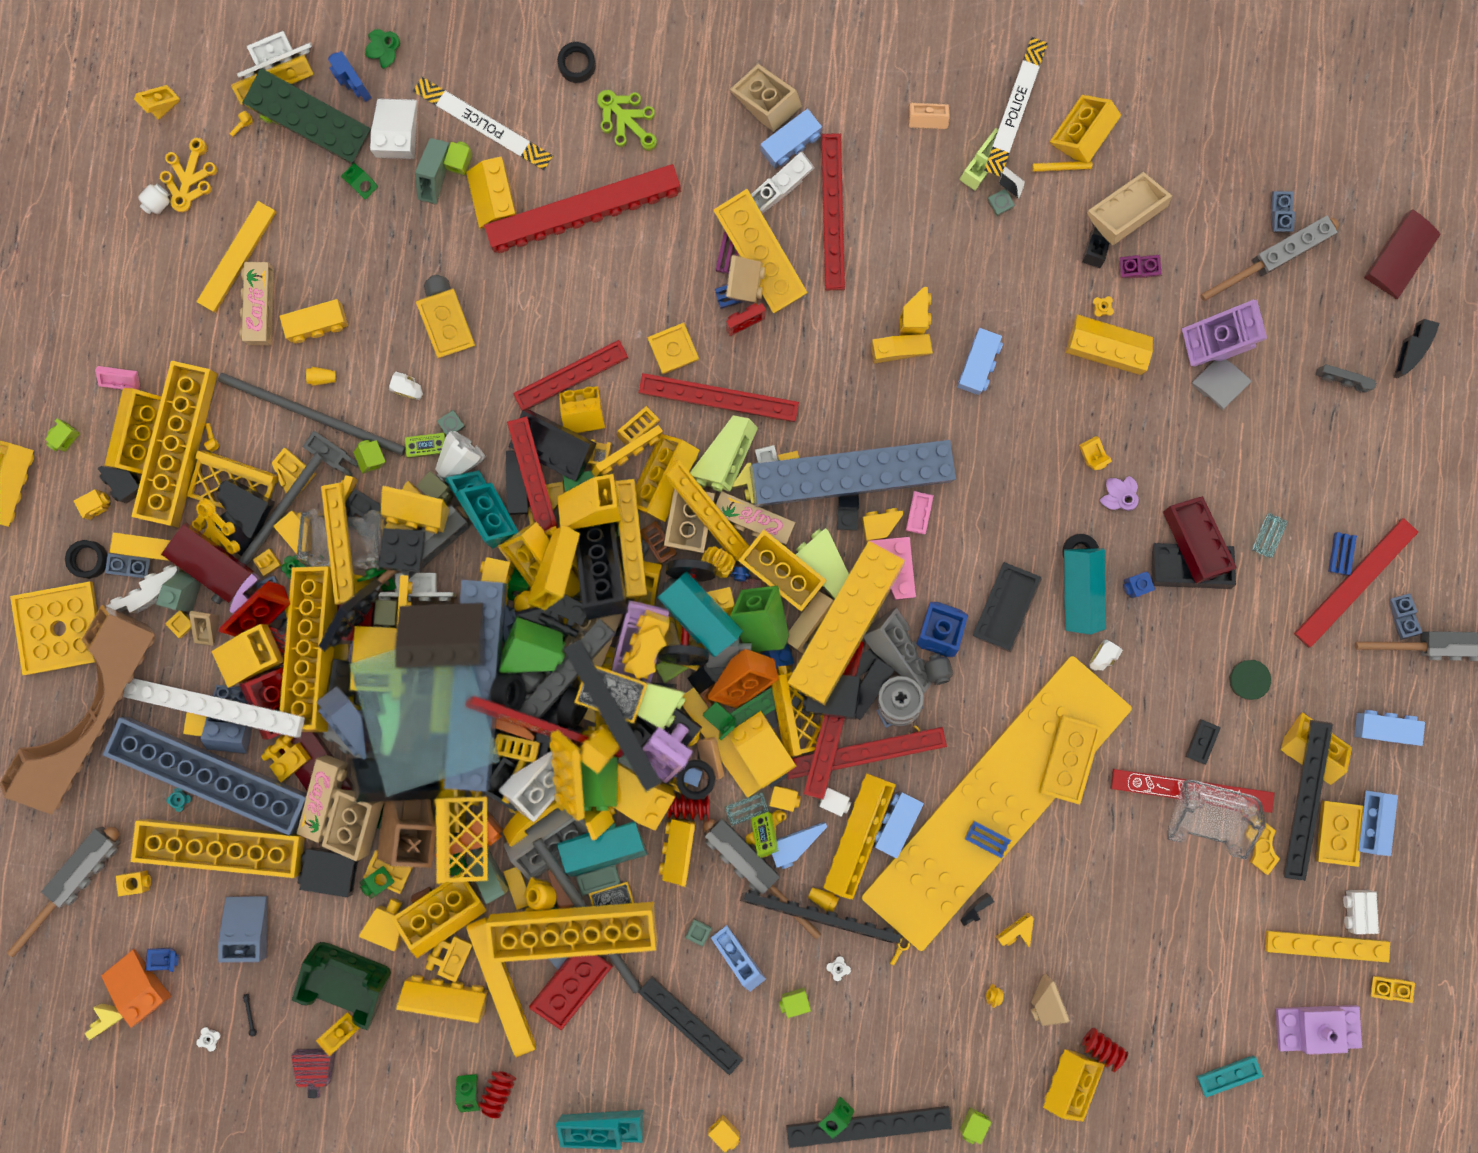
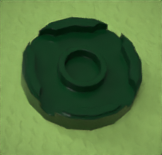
M1243 660L1237 663L1230 673V686L1233 692L1243 699H1259L1270 689L1271 674L1268 668L1261 662Z

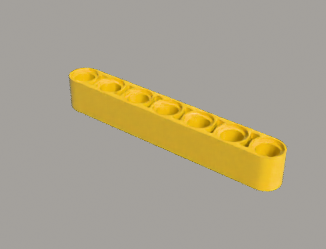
M484 917L467 924V932L515 1057H519L536 1050V1044L505 962L490 963L486 921L488 918Z

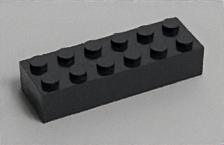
M616 522L574 529V531L580 533L576 554L582 605L587 620L628 613Z

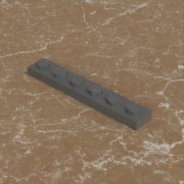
M599 619L580 641L590 659L593 660L616 633L602 619ZM568 656L545 679L518 712L541 719L579 676Z

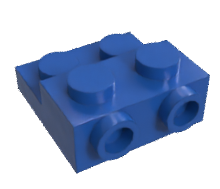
M343 52L331 54L328 57L332 65L329 69L340 86L344 84L348 90L352 88L358 98L362 96L365 102L370 100L372 97Z

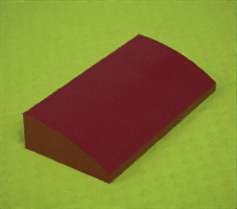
M1412 209L1405 214L1364 278L1395 299H1398L1441 234L1426 218Z
M1203 496L1171 505L1163 511L1196 584L1237 568Z
M187 522L181 526L161 553L162 556L228 603L234 598L245 580L254 572Z
M301 732L300 738L293 737L291 740L293 745L300 742L311 757L306 764L295 772V775L307 792L316 759L324 755L334 757L317 732ZM281 748L279 752L283 755L285 750ZM346 776L342 782L341 789L352 791L353 784Z

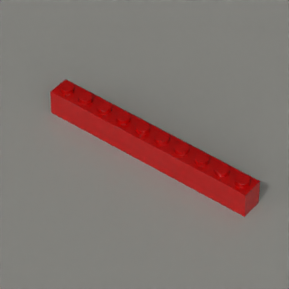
M671 164L486 224L484 227L493 252L504 253L513 246L522 247L527 245L529 241H540L553 233L559 235L572 227L574 229L584 226V223L590 221L593 223L603 220V217L609 215L612 217L618 216L627 209L636 210L646 203L655 204L664 197L673 198L681 192V186L674 165Z

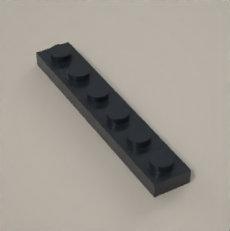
M653 976L638 991L646 1001L729 1076L743 1061V1058Z

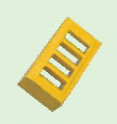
M645 406L617 431V437L627 445L651 430L660 419ZM645 415L651 422L648 423L642 416ZM638 420L645 426L644 429L637 423ZM632 426L639 432L638 434L631 429Z
M498 733L493 754L534 762L537 760L541 743ZM515 741L513 752L510 753L512 742ZM521 743H523L521 755H518ZM532 745L530 755L527 757L528 746Z

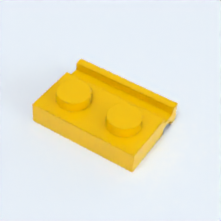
M375 850L363 878L368 877L384 866L394 880V883L387 889L401 894L413 867L390 866L377 859L378 850ZM383 874L376 875L375 883L380 886L385 885L386 877Z

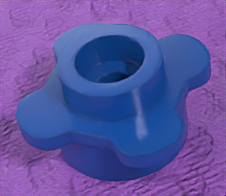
M734 567L730 577H734L735 581L745 582L746 579H750L751 574H749L748 568Z

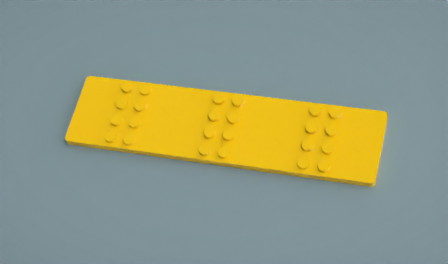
M1068 657L905 844L898 858L894 857L861 896L862 900L919 951H923L1055 799V797L1040 793L1062 715L1102 726L1096 748L1097 751L1130 713L1132 707L1076 657ZM973 821L1011 840L1002 858L964 839ZM975 827L974 829L975 831L983 834L984 836L1000 844H1003L1004 842L1003 840L985 832L984 830L978 827ZM973 834L971 835V838L999 852L1000 848Z

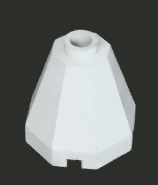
M450 431L445 437L435 468L438 472L437 476L447 482L445 480L447 477L468 472L480 464L486 457L478 446L474 448L470 444L472 441L456 431Z

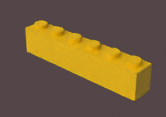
M866 773L861 783L858 797L854 802L852 813L847 820L846 829L840 839L837 853L833 858L831 869L826 876L824 889L844 898H854L896 784Z

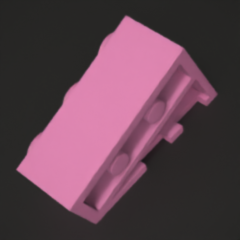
M910 537L872 540V543L905 560V565L890 590L893 600L915 598Z

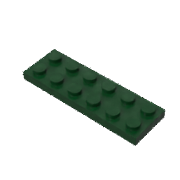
M260 68L242 102L244 106L351 164L354 163L371 131V128L262 68Z

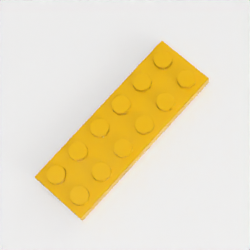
M748 189L713 209L740 257L762 262L763 267L766 268L765 278L761 279L760 287H763L762 295L774 314L808 294Z

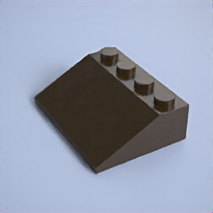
M484 603L400 606L395 643V668L485 666Z

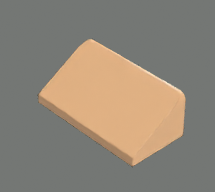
M910 103L909 127L948 128L950 119L948 104Z
M716 737L699 739L697 746L700 760L710 765L714 771L715 780L721 779L724 776ZM703 770L704 778L708 779L707 773Z

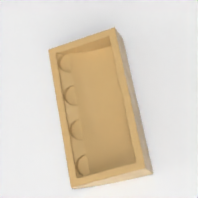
M1143 172L1089 209L1087 214L1098 231L1107 241L1114 245L1167 208L1172 195Z

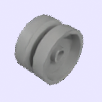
M897 676L886 681L882 685L878 697V709L883 719L894 726H905L913 723L919 717L923 706L924 695L921 687L915 680L903 676Z

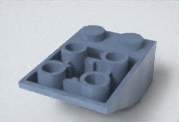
M216 685L214 697L247 704L241 687L232 686L228 688L224 685ZM207 717L201 741L206 750L246 754L252 735V727Z
M336 686L317 701L321 707L318 711L353 755L359 754L364 760L366 752L362 716Z
M227 896L218 941V962H260L267 958V896Z

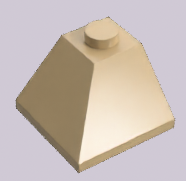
M1047 974L1043 975L1031 1001L1033 1009L1030 1010L1034 1020L1039 1021L1042 1026L1069 1022L1055 982Z

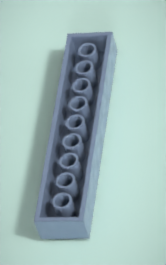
M950 440L755 463L749 467L755 507L944 484L956 480Z
M462 580L460 604L484 603L485 666L454 667L444 786L446 789L488 791L491 787L496 718L464 706L466 700L473 696L491 702V685L496 676L500 674L507 584L473 580Z
M119 717L103 752V756L289 836L296 834L307 793L133 718Z

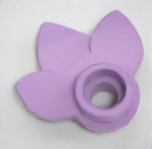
M1128 476L1123 482L1117 478L1106 480L1109 494L1100 499V502L1105 507L1111 510L1122 508L1127 511L1137 507L1139 502L1136 494L1138 485L1132 477ZM1130 497L1132 502H1125V498Z

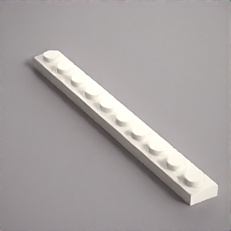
M133 678L124 688L123 697L293 737L300 738L305 717L136 678Z

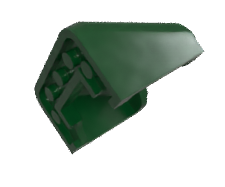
M319 942L314 945L302 962L292 1001L307 1006L313 1004L318 998L354 1013L352 1017L354 1025L368 1031L388 984L391 970L383 964L326 942Z

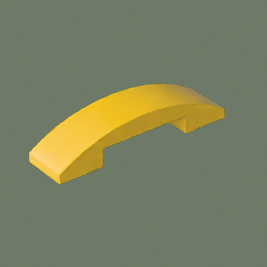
M554 799L535 822H532L518 811L503 830L509 846L512 847L527 836L525 830L556 808L563 811L564 808L558 805Z

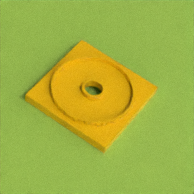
M93 582L10 596L22 675L95 663L92 654L82 641L83 636L98 612ZM59 621H62L66 626V631L62 636H58L54 632V626Z

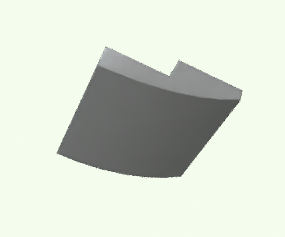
M1225 359L1222 361L1214 360L1191 384L1204 397L1208 396L1223 410L1252 381L1236 366Z

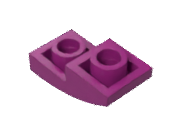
M1160 255L1120 257L1121 278L1162 276Z

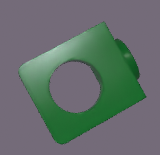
M355 163L341 175V178L363 199H367L378 188V185ZM364 181L370 183V188L367 191H361L360 185Z
M377 567L365 571L366 575L358 578L357 582L368 580L375 576L379 578L387 570H377ZM392 577L388 580L389 586L385 583L380 586L383 592L396 589Z
M516 567L508 583L507 597L508 600L512 601L516 597L512 593L513 591L523 592L525 590L528 591L529 584Z
M714 702L703 713V717L720 731V740L724 739L735 728L736 718L718 702Z
M382 866L359 883L364 895L372 899L392 885L394 880L386 868ZM383 874L386 877L385 885L378 886L375 883L376 875Z
M477 1075L457 1076L455 1103L459 1112L479 1111L480 1106L476 1099ZM470 1104V1105H473V1106H472V1107H464L463 1105Z
M839 1097L832 1111L818 1125L831 1138H835L848 1126L854 1114V1109ZM834 1121L838 1128L836 1130L829 1129L827 1122Z

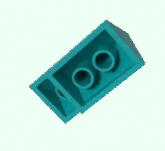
M480 470L450 476L445 479L484 542L492 549L519 532L494 485L486 483Z
M1104 548L1064 550L1066 631L1091 635L1106 630Z
M687 571L657 597L697 644L701 642L713 657H716L735 642L743 632Z
M635 821L618 827L614 823L593 841L588 832L557 843L565 873L570 877L648 855Z
M644 1110L562 1114L556 1122L560 1148L621 1150L622 1142L643 1143Z

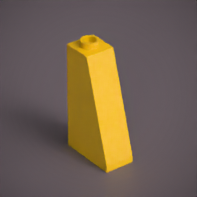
M563 525L552 533L526 603L545 611L563 598L580 533L574 531L571 527Z
M113 532L110 553L169 561L161 553L171 540Z

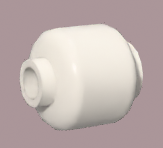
M149 184L139 195V201L142 203L140 207L148 214L151 212L160 214L169 204L170 199L168 196L170 194L158 184Z

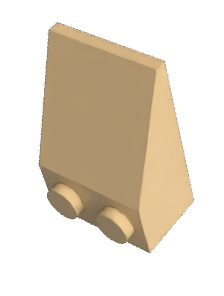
M759 64L730 89L731 93L763 125L773 132L802 107L797 91Z
M732 255L726 297L735 301L758 303V299L761 300L763 287H760L761 279L765 278L766 271L763 263Z

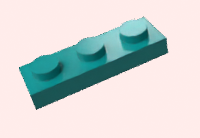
M1252 1055L1196 1077L1203 1096L1207 1098L1261 1078L1263 1075L1257 1058Z

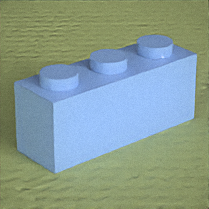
M807 108L760 144V151L774 169L779 165L782 167L790 160L789 157L793 154L798 155L805 149V145L809 142L814 143L820 138L822 126Z
M982 328L978 329L960 376L958 388L980 395L982 390L986 391L990 382L987 379L988 374L993 372L996 361H994L995 354H999L1003 343L1000 342L1001 335Z
M1365 710L1364 713H1357L1354 737L1423 746L1425 722L1417 721L1418 717L1405 715L1404 719L1397 718L1398 714L1385 712L1384 716L1377 715L1378 711Z
M901 791L898 795L895 794L890 803L892 805L890 813H885L882 821L884 825L881 831L878 832L873 845L875 848L895 858H898L924 805L923 802Z
M1366 791L1359 844L1360 852L1391 856L1398 795Z

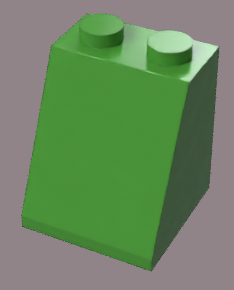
M778 586L741 590L730 618L743 630L740 634L742 642L752 643L753 652L784 649L789 632Z
M517 617L502 649L500 672L554 671L557 664L562 663L565 654L562 652L565 646L562 632Z
M613 757L599 773H596L580 761L584 811H592V807H596V811H609V807H617V757Z

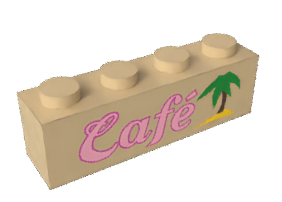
M244 262V268L241 270L244 287L241 288L243 307L240 309V317L242 319V327H240L239 331L240 338L247 345H272L274 267L268 262Z
M722 491L716 503V506L729 522L734 524L733 527L736 530L744 532L746 529L752 532L751 536L757 538L764 529L784 546H786L796 523L763 508L755 507L751 503Z
M329 755L316 759L297 835L317 843L324 839L336 791L341 789L342 782L347 776V762Z

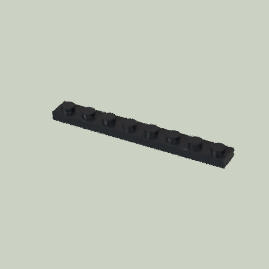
M1310 720L1283 873L1284 878L1306 881L1333 729L1331 722Z
M748 890V893L744 892L741 894L740 901L893 944H898L901 940V935L895 934L896 930L884 927L881 930L877 929V925L865 922L864 925L859 924L855 918H837V913L826 911V914L819 913L818 908L807 906L806 909L801 908L799 903L787 900V903L779 901V897L768 895L765 898L760 896V892Z
M949 1106L852 1117L848 1126L835 1138H831L818 1125L820 1121L786 1125L789 1148L952 1129ZM834 1121L827 1122L829 1129L836 1130L838 1128Z

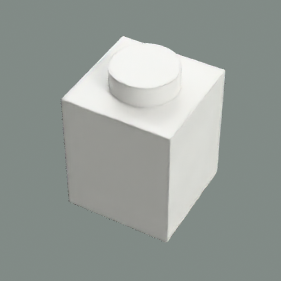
M827 787L824 800L821 799L818 805L842 817L843 812L847 814L851 802H849V796Z

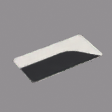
M1004 167L999 184L1019 199L1025 182L1007 167Z

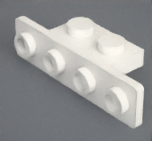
M283 30L248 45L247 48L256 65L237 73L238 77L244 76V78L255 75V70L260 68L267 70L274 67L272 64L280 60L282 64L291 60V55L298 53L301 56L309 53V48L312 47V44L310 42L292 49Z
M403 573L395 574V592H380L378 600H391V597H398L399 601L400 575H404ZM416 573L409 579V582H413L412 594H408V601H411V597H419V601H431V597H439V601H451V597H456L457 593L437 592V573Z

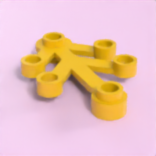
M194 138L189 143L191 154L186 171L183 170L179 163V157L175 153L169 152L165 156L166 162L173 167L182 183L179 191L173 182L174 176L169 171H163L160 174V180L167 185L173 195L171 206L178 212L189 210L191 201L212 191V187L207 181H201L217 173V167L212 162L205 163L203 169L194 174L199 156L207 152V144L201 138ZM196 143H200L198 148H194ZM175 156V160L170 162V158ZM213 166V170L208 172V168ZM169 175V179L165 181L164 177ZM201 181L197 189L189 192L190 186ZM204 185H207L208 188L203 191L202 187ZM180 199H183L182 204H178Z
M202 499L196 506L198 517L192 521V526L198 531L206 528L203 534L220 547L221 542L228 553L234 554L240 550L239 544L234 540L230 542L226 537L235 532L234 525L231 522L225 523L216 513V507L213 502L208 499ZM215 523L221 528V531L216 527Z

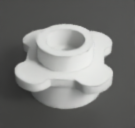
M838 956L832 963H828L826 967L833 974L835 981H840L842 976L848 975L851 972V968L845 964L844 958Z
M208 1027L203 1028L200 1039L196 1041L197 1046H203L208 1051H214L216 1049L215 1044L220 1039V1033L215 1030H209Z

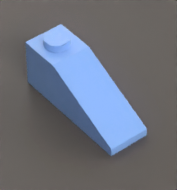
M825 821L777 839L779 851L772 853L776 867L781 866L782 869L792 866L793 862L827 828Z
M727 925L711 937L743 987L751 992L766 980L757 964Z

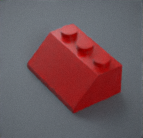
M267 581L218 629L219 632L236 637L260 624L269 625L290 605L285 587Z
M283 667L239 683L247 704L280 711ZM259 729L262 739L269 740L280 735V733Z

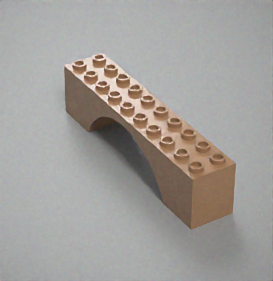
M103 604L101 605L82 638L86 648L92 654L97 668L96 694L88 712L72 730L60 738L39 746L19 748L0 781V788L4 798L51 815L55 809H59L65 791H69L73 784L72 779L74 775L81 771L83 767L82 761L86 755L91 753L94 740L102 734L106 719H110L113 715L114 705L122 699L126 684L133 680L134 670L137 665L140 666L142 664L146 649L150 648L154 643L155 634L147 624Z
M435 668L407 669V675L403 674L402 682L406 683V695L401 696L399 728L392 751L411 753L417 736H423L424 740H430L432 734L430 732ZM430 799L384 801L377 859L390 866L432 868L436 824L432 814Z

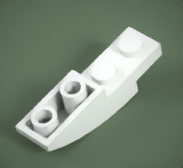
M800 152L774 177L768 178L751 194L762 214L803 182L802 179L815 168L803 152Z
M169 565L163 568V572L159 574L151 573L144 577L145 580L139 582L141 588L130 591L129 596L124 598L117 597L110 600L111 604L106 606L119 612L128 609L129 613L137 614L155 604L162 584L182 569L175 565Z

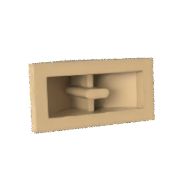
M190 611L189 616L194 643L214 646L220 615Z

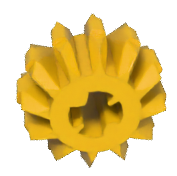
M716 546L708 547L701 557V561L711 563L716 567L715 576L719 578H727L731 574L736 562L732 555Z

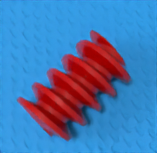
M674 793L675 798L668 809V818H671L672 813H674L675 818L679 819L682 813L684 819H687L690 814L692 820H695L698 814L700 820H703L704 816L707 815L709 821L710 799L708 795L704 800H694L690 798L685 799L683 794L677 799V795Z
M1096 1028L1090 1029L1083 1038L1082 1045L1086 1046L1084 1052L1088 1053L1092 1050L1091 1057L1095 1058L1099 1055L1098 1062L1101 1063L1106 1060L1105 1067L1107 1068L1113 1064L1112 1072H1116L1125 1063L1128 1051L1125 1052V1048L1119 1047L1116 1042H1112L1103 1033H1098Z
M492 1071L491 1074L496 1078L488 1079L492 1087H485L489 1094H482L481 1097L486 1101L479 1102L478 1105L482 1108L481 1112L487 1117L500 1119V1112L505 1108L503 1104L507 1103V1096H510V1089L514 1086L513 1081H516L517 1078L507 1072Z

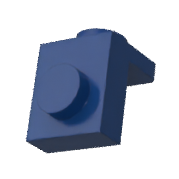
M1148 572L1124 579L1125 584H1123L1125 593L1130 595V598L1155 590Z
M788 644L785 645L784 649L768 650L760 653L773 658L776 669H778V666H787L794 663Z
M173 948L147 949L146 971L168 970L169 972H174V966H178V953H175Z

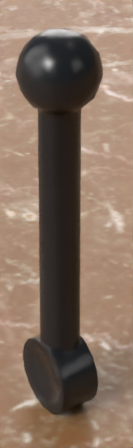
M244 994L243 1001L246 1005L250 1027L249 1036L254 1037L257 1031L253 1025L249 1003L250 996L249 994Z

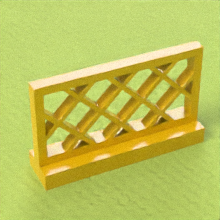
M206 450L197 451L195 457L197 463L187 496L200 501L208 499L215 506L225 509L220 502L215 500L212 494L218 490V487L210 490L206 483L207 479L214 476L218 485H220L222 482L218 474L225 471L231 479L236 481L241 478L247 479L250 485L249 488L256 492V486L260 484L268 486L264 496L271 499L274 486L279 481L278 475ZM202 464L209 466L212 472L211 475L205 478L201 473ZM200 483L203 484L207 492L203 495L194 493L196 485Z
M793 672L778 675L779 680L772 684V691L782 744L790 756H797L802 753L815 751L817 745L815 739L821 730L824 716L820 715L821 721L817 725L811 721L814 714H809L806 717L801 713L804 697L797 693L798 690L789 687L787 677H791ZM794 696L802 701L797 709L792 706ZM798 716L805 720L801 729L796 726L795 722ZM809 724L816 729L812 737L805 733ZM803 736L809 742L805 748L800 749L799 740Z
M487 797L436 798L437 884L445 882L488 881ZM474 801H483V810L476 816L468 807ZM449 802H459L464 809L455 817L449 811ZM465 810L474 817L467 826L457 819ZM482 814H483V822L479 819V817H480ZM449 815H450L452 818H454L450 823H449ZM455 820L464 828L457 837H454L449 832V827ZM476 820L483 825V831L477 837L468 829ZM465 831L474 838L467 847L458 840ZM482 835H483V842H481V841L479 840V838H480ZM449 836H451L454 839L450 844ZM476 841L483 846V852L478 857H475L468 850ZM455 842L464 849L457 858L449 853V848ZM465 852L475 859L467 869L458 861ZM449 856L454 860L451 864H449ZM478 862L483 867V876H474L468 870ZM457 863L464 872L459 877H450V868Z

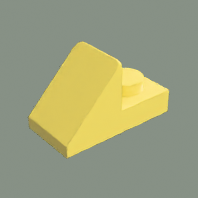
M747 463L735 480L732 489L747 486L748 489L744 490L746 501H750L751 504L755 505L749 468L751 463Z
M99 1004L93 1008L100 1019L89 1025L91 1029L84 1033L88 1040L98 1036L123 1018L116 1006Z

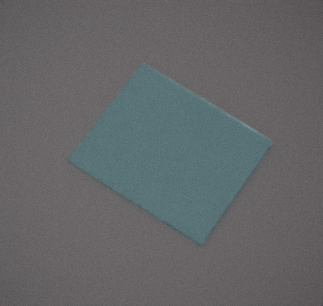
M395 650L350 664L386 796H392L393 794L500 761L487 715L464 707L467 699L473 696L482 698L473 666L399 669L395 668Z

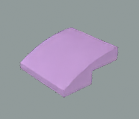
M256 573L251 574L237 591L230 608L232 614L250 598L246 591L261 579Z

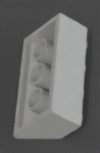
M556 808L525 830L527 836L512 847L509 846L508 842L503 845L510 861L530 880L531 877L536 878L549 869L532 844L535 840L542 838L556 861L560 862L561 857L557 843L583 835L589 831L585 824V818L577 821L565 809L561 811L559 808Z

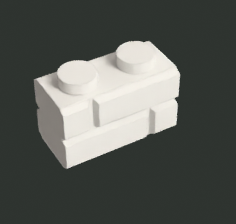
M1346 890L1343 904L1347 908L1344 924L1348 932L1353 934H1378L1377 892L1372 890Z

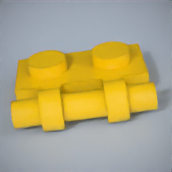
M281 735L276 739V743L269 745L261 755L264 761L272 758L274 763L269 767L280 782L287 780L311 759L300 742L295 745L291 743L293 736ZM281 748L285 750L283 755L279 752Z
M456 935L452 942L445 939L434 947L432 953H429L425 968L433 971L434 966L438 965L440 968L437 975L456 983L473 947L472 943ZM442 948L448 950L444 959L439 957Z

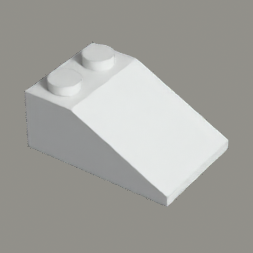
M377 99L370 150L375 158L415 159L417 100Z
M552 751L513 774L499 790L522 815L532 822H535L555 799L554 769L551 764L553 759Z

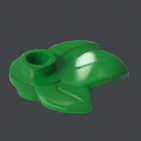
M375 29L368 34L372 42L365 49V57L370 59L379 58L381 67L385 69L394 62L396 58L395 51L400 47V39L394 32L388 31L385 33L381 29Z

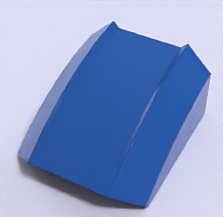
M930 602L916 644L921 649L943 655L944 657H955L959 651L968 614L958 608L940 602Z

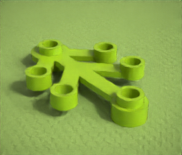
M611 90L600 92L597 101L598 105L603 109L601 130L604 133L612 132V110L617 115V135L614 140L618 147H624L627 143L625 136L626 124L641 139V146L644 150L651 151L655 149L657 145L656 137L652 133H646L632 119L645 118L646 120H652L655 116L654 109L651 106H647L644 109H622L618 105H640L641 97L636 92L631 93L630 96H616ZM610 97L611 99L609 102H605L604 98ZM637 97L638 101L633 102L631 99ZM651 111L652 114L650 116H647L645 112ZM609 124L610 128L604 129L603 126ZM618 138L624 139L622 143L617 142ZM651 138L652 141L650 143H646L645 139Z

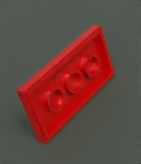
M600 955L568 957L529 1005V1008L562 1031L613 967L612 964Z

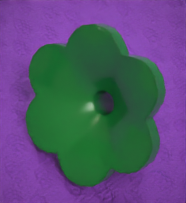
M298 555L293 557L287 556L284 559L281 570L286 573L288 579H291L292 565L294 568L307 567V564Z
M461 853L453 854V856L457 858ZM463 854L458 861L467 869L468 864L465 863V854ZM455 863L450 868V875H458L463 869Z

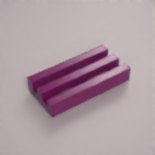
M726 232L723 234L716 272L729 274L730 270L728 267L733 249L731 240L725 266L721 268L727 238L730 239Z

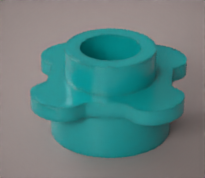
M175 788L174 793L167 797L166 801L167 804L175 808V811L181 812L184 810V806L191 802V796L186 795L182 789Z

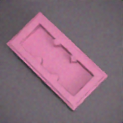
M97 366L95 369L98 386L122 390L123 388L140 389L137 371Z
M913 492L905 531L926 534L934 495Z

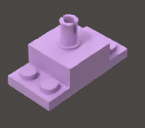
M1254 299L1182 328L1190 364L1194 367L1211 360L1222 361L1256 348L1255 343L1267 339L1258 301Z
M629 600L628 613L624 615L611 671L636 679L634 674L624 671L622 659L625 652L630 651L632 645H629L632 634H636L639 627L636 626L640 614L644 615L646 609L668 617V609ZM653 673L649 674L648 679H641L651 683Z
M678 723L671 735L659 727L642 747L657 775L665 783L684 768L688 758L693 753L680 743L689 732L680 723Z
M1357 1005L1275 1008L1279 1051L1328 1054L1348 1053V1049L1362 1048L1360 1007Z

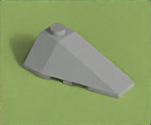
M894 608L870 625L863 638L876 655L895 669L899 675L915 680L921 687L922 692L925 693L932 682L928 681L924 660L917 655L915 649L917 644L915 641H911L908 630H910L908 623L899 610Z

